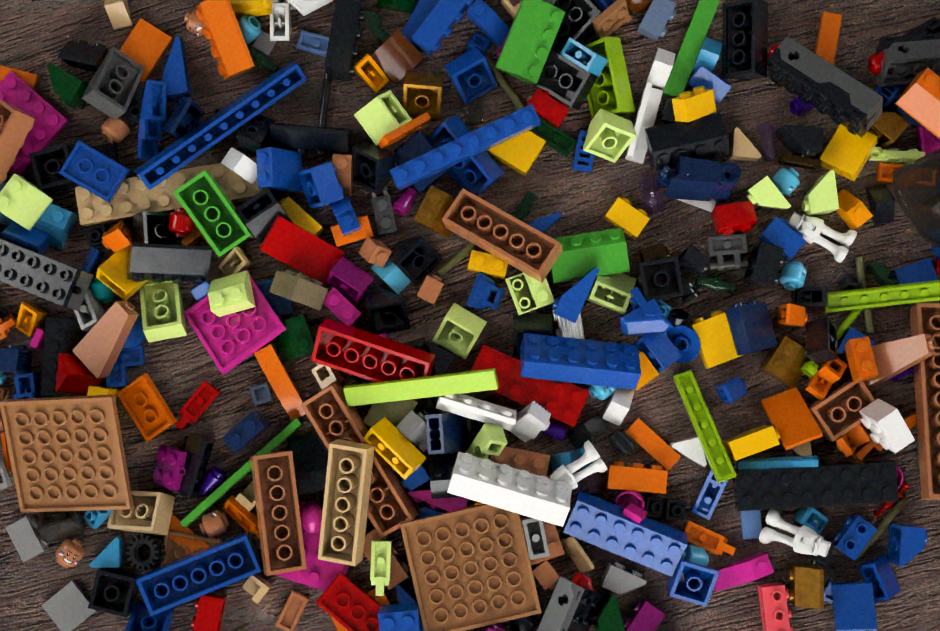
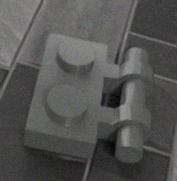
M746 234L706 238L708 256H716V262H711L709 270L717 269V271H723L727 268L738 270L741 267H748V260H741L740 254L748 253ZM733 255V260L723 261V256Z

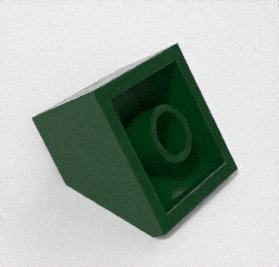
M49 63L47 67L53 90L60 96L58 99L73 109L77 106L83 110L87 102L82 97L88 85Z
M300 314L282 321L286 330L273 339L282 363L284 364L313 353L315 339L306 315Z
M608 590L601 606L597 609L593 623L594 631H625L617 598L613 591Z

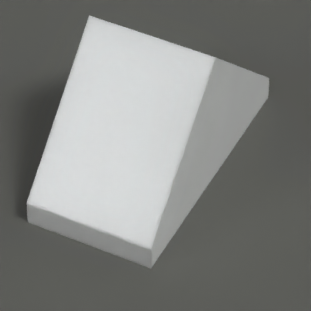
M273 3L272 14H270V41H290L292 24L289 3Z
M658 48L646 83H653L652 86L664 89L673 68L676 53Z
M231 147L221 161V164L253 185L257 180V164L243 153Z
M616 388V392L612 394L602 419L620 426L630 409L635 391Z
M698 436L669 444L671 448L703 467L707 465L704 450Z

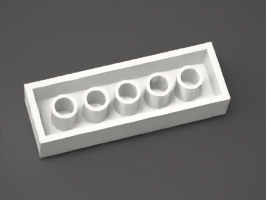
M458 452L447 493L563 527L570 510L572 485L563 481L549 479L546 476L535 475L526 470L515 469L506 464L495 463L489 459L478 458L469 453Z

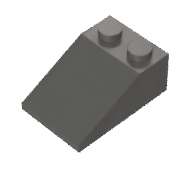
M112 46L89 82L82 99L112 119H117L127 111L145 68Z

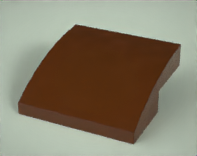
M398 29L370 55L394 84L398 83L405 76L406 72H410L424 58Z

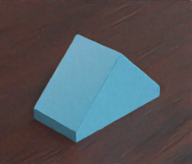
M389 259L383 268L377 265L371 267L398 295L411 282Z

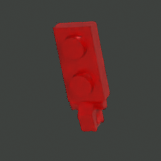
M205 380L181 408L179 413L181 419L176 423V426L184 430L189 423L193 425L197 422L221 392Z

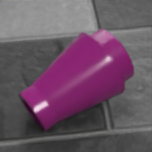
M407 187L403 194L393 203V211L404 217L406 214H409L417 192Z

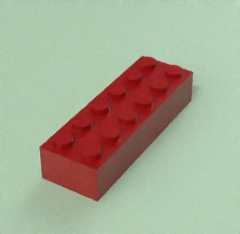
M326 318L319 325L311 361L372 382H384L430 376L436 355Z
M486 345L482 346L471 371L495 368L499 388L491 391L525 406L535 401V403H538L539 406L551 413L550 417L572 427L575 426L589 391L569 382L520 377V360Z

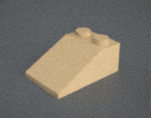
M131 491L133 507L131 509L113 510L109 515L108 529L152 535H168L175 497L162 492Z

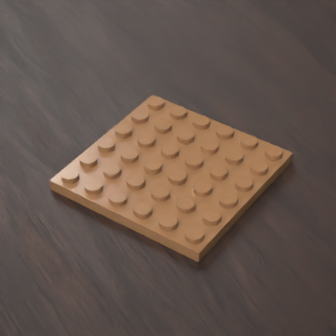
M115 395L6 399L0 401L21 513L124 510L133 507Z
M481 504L400 523L424 631H465L542 613L521 519L518 513Z

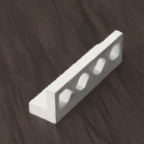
M649 82L646 83L643 89L634 122L636 137L627 147L624 158L625 160L640 164L644 163L648 148L645 128L654 126L663 90L652 88L653 83Z
M464 394L439 396L436 404L437 409L483 423L501 425L503 429L511 431L512 425H515L517 421L516 410Z

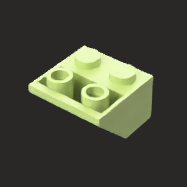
M391 90L377 96L354 114L376 146L384 135L412 120Z
M523 272L505 279L518 315L546 307L555 301L546 278L541 283Z
M623 273L596 276L587 300L617 313L624 314L630 302V290L634 289L637 279Z

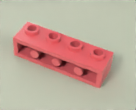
M781 582L757 585L763 631H793V627L790 626L789 618L792 617L791 609L787 606V599H789L788 588Z

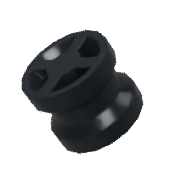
M694 281L683 286L685 295L682 296V302L686 303L700 295L699 291L695 289Z

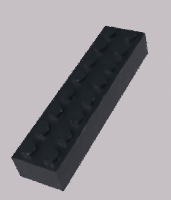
M890 459L819 464V467L734 469L737 475L733 478L735 508L738 511L899 501L896 462Z

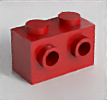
M537 89L527 103V106L533 104L537 115L559 128L569 113L568 106L560 100L557 102L551 98L552 95L548 91Z
M750 201L715 206L711 213L716 235H730L736 231L748 232L755 227L758 221L754 206Z

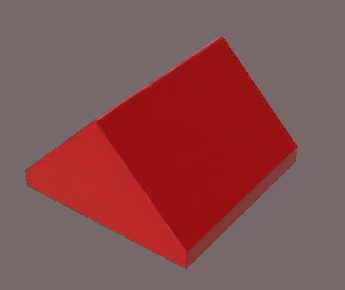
M59 353L55 392L87 394L89 386L99 385L102 378L97 379L75 354Z

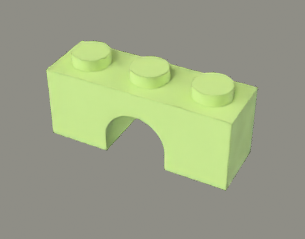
M484 423L466 453L482 459H489V455L499 456L507 444L503 427L501 425Z

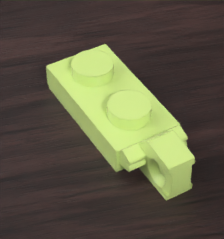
M875 147L868 160L918 165L925 159V152H919L918 149L899 151L898 148L883 150L881 147Z
M372 540L370 581L371 585H376L375 596H384V587L389 586L392 541Z

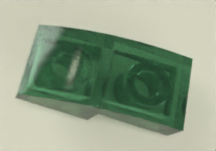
M366 10L364 15L371 32L380 43H384L390 34L384 29L380 30L382 28L381 18L376 13H370Z
M878 261L867 264L866 268L881 286L897 285L900 283L895 278H887L891 271L886 269L885 264Z

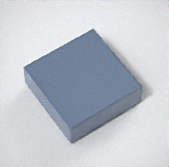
M269 382L249 388L255 406L274 401Z

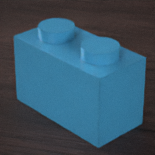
M570 37L560 53L563 57L598 77L608 61L605 57Z

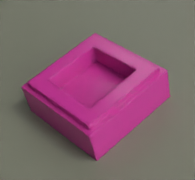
M37 328L29 346L37 349L44 347L45 329Z
M630 503L622 514L640 524L646 518L648 512Z

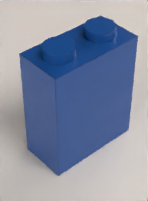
M274 147L256 150L259 189L268 187L272 191L284 193L303 191L297 172L302 171V153Z

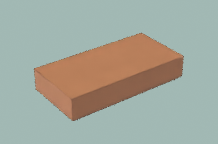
M292 590L275 626L284 631H294L310 598Z

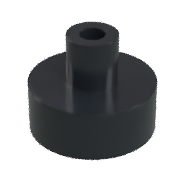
M845 275L839 282L840 291L860 288L858 280L850 275Z
M672 309L668 320L673 324V327L686 325L689 314L682 309Z

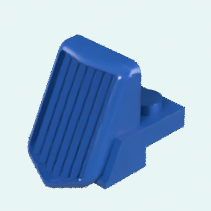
M638 287L630 290L631 312L620 318L623 334L628 336L666 333L673 328V325L664 316L655 299L647 302Z

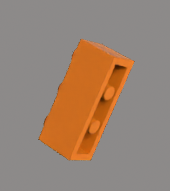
M613 461V465L608 464L606 488L666 494L668 470L663 469L661 465H651V468H644V464L632 463V466H624V462Z

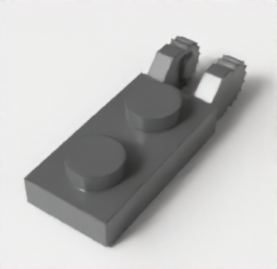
M387 185L383 189L384 195L377 197L371 191V201L379 236L397 232Z

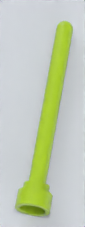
M863 309L851 311L837 329V341ZM809 360L800 369L805 375L813 378L818 372L819 364Z

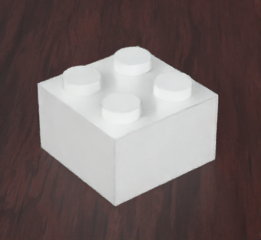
M876 399L859 411L862 416L861 422L871 432V439L876 444H881L885 450L889 449L896 454L915 441L898 409L881 399Z

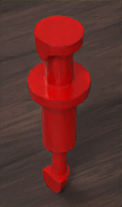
M903 481L902 486L898 489V498L901 497L903 499L904 497L901 494L907 488H911L905 481ZM884 502L883 507L878 512L874 511V516H880L886 508H890L895 502Z

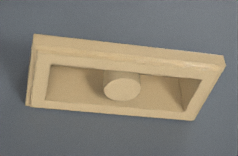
M567 535L561 540L562 546L581 573L594 569L593 563L575 537Z

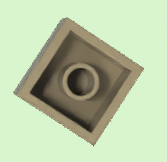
M286 269L285 272L277 270L269 292L320 311L328 289L322 287V282Z

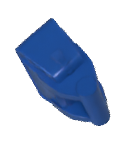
M480 272L475 279L466 306L475 309H485L487 306L497 311L505 289L494 286L495 282ZM492 291L496 292V294L491 303L488 300L490 298Z

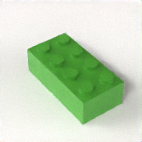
M209 169L204 170L173 192L218 257H221L253 235Z

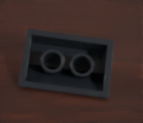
M189 433V436L185 437L183 447H185L184 451L187 452L184 466L186 474L182 477L180 491L176 492L190 498L199 495L215 439L196 433Z

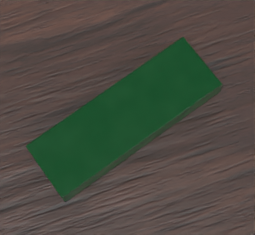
M538 115L541 125L529 131L544 139L546 145L564 157H568L577 140Z

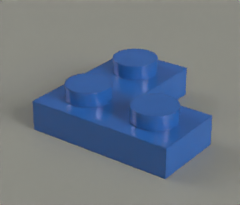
M144 346L122 348L110 375L106 377L107 388L127 386V367L146 365Z

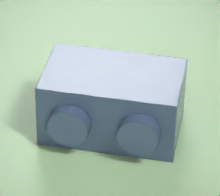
M653 0L637 32L656 42L659 37L663 38L668 30V27L665 26L667 21L672 22L677 12L674 10L676 3L671 0Z

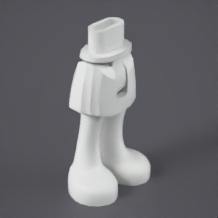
M796 212L792 214L788 222V226L799 231L806 242L809 244L815 242L828 249L839 263H842L849 251L848 247L857 236V231L855 230L840 233L825 225L824 220L805 214L801 216ZM820 233L836 240L843 246H839L828 241L827 239L822 237Z
M588 440L583 445L585 453L579 459L566 466L564 464L561 465L549 478L555 481L566 482L572 485L573 490L578 488L577 482L593 473H603L607 470V467ZM592 462L589 466H587V467L584 468L583 470H581V471H579V472L573 474L575 471H577L578 469H580V468L583 467L584 465H586V464Z
M769 510L766 516V524L790 532L795 537L793 538L779 533L772 528L764 527L760 532L759 542L768 544L772 541H778L793 547L794 552L827 556L831 542L824 540L823 536H820L805 525L798 527L784 521L778 510Z

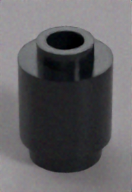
M672 96V98H667L661 113V121L665 124L675 121L672 99L677 96Z
M619 427L608 437L611 441L610 444L622 456L625 454L629 456L636 450V442Z

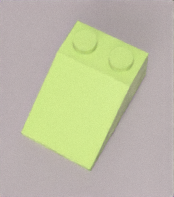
M152 280L144 284L140 288L143 332L148 342L186 336V320L183 314L184 308L179 284L172 281L155 283Z

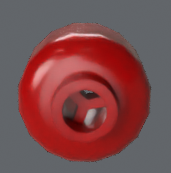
M175 209V212L170 213L169 230L175 232L176 237H187V234L194 232L195 223L186 210Z

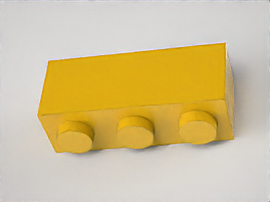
M386 417L372 426L363 438L368 444L375 445L374 450L404 480L414 473L426 459Z

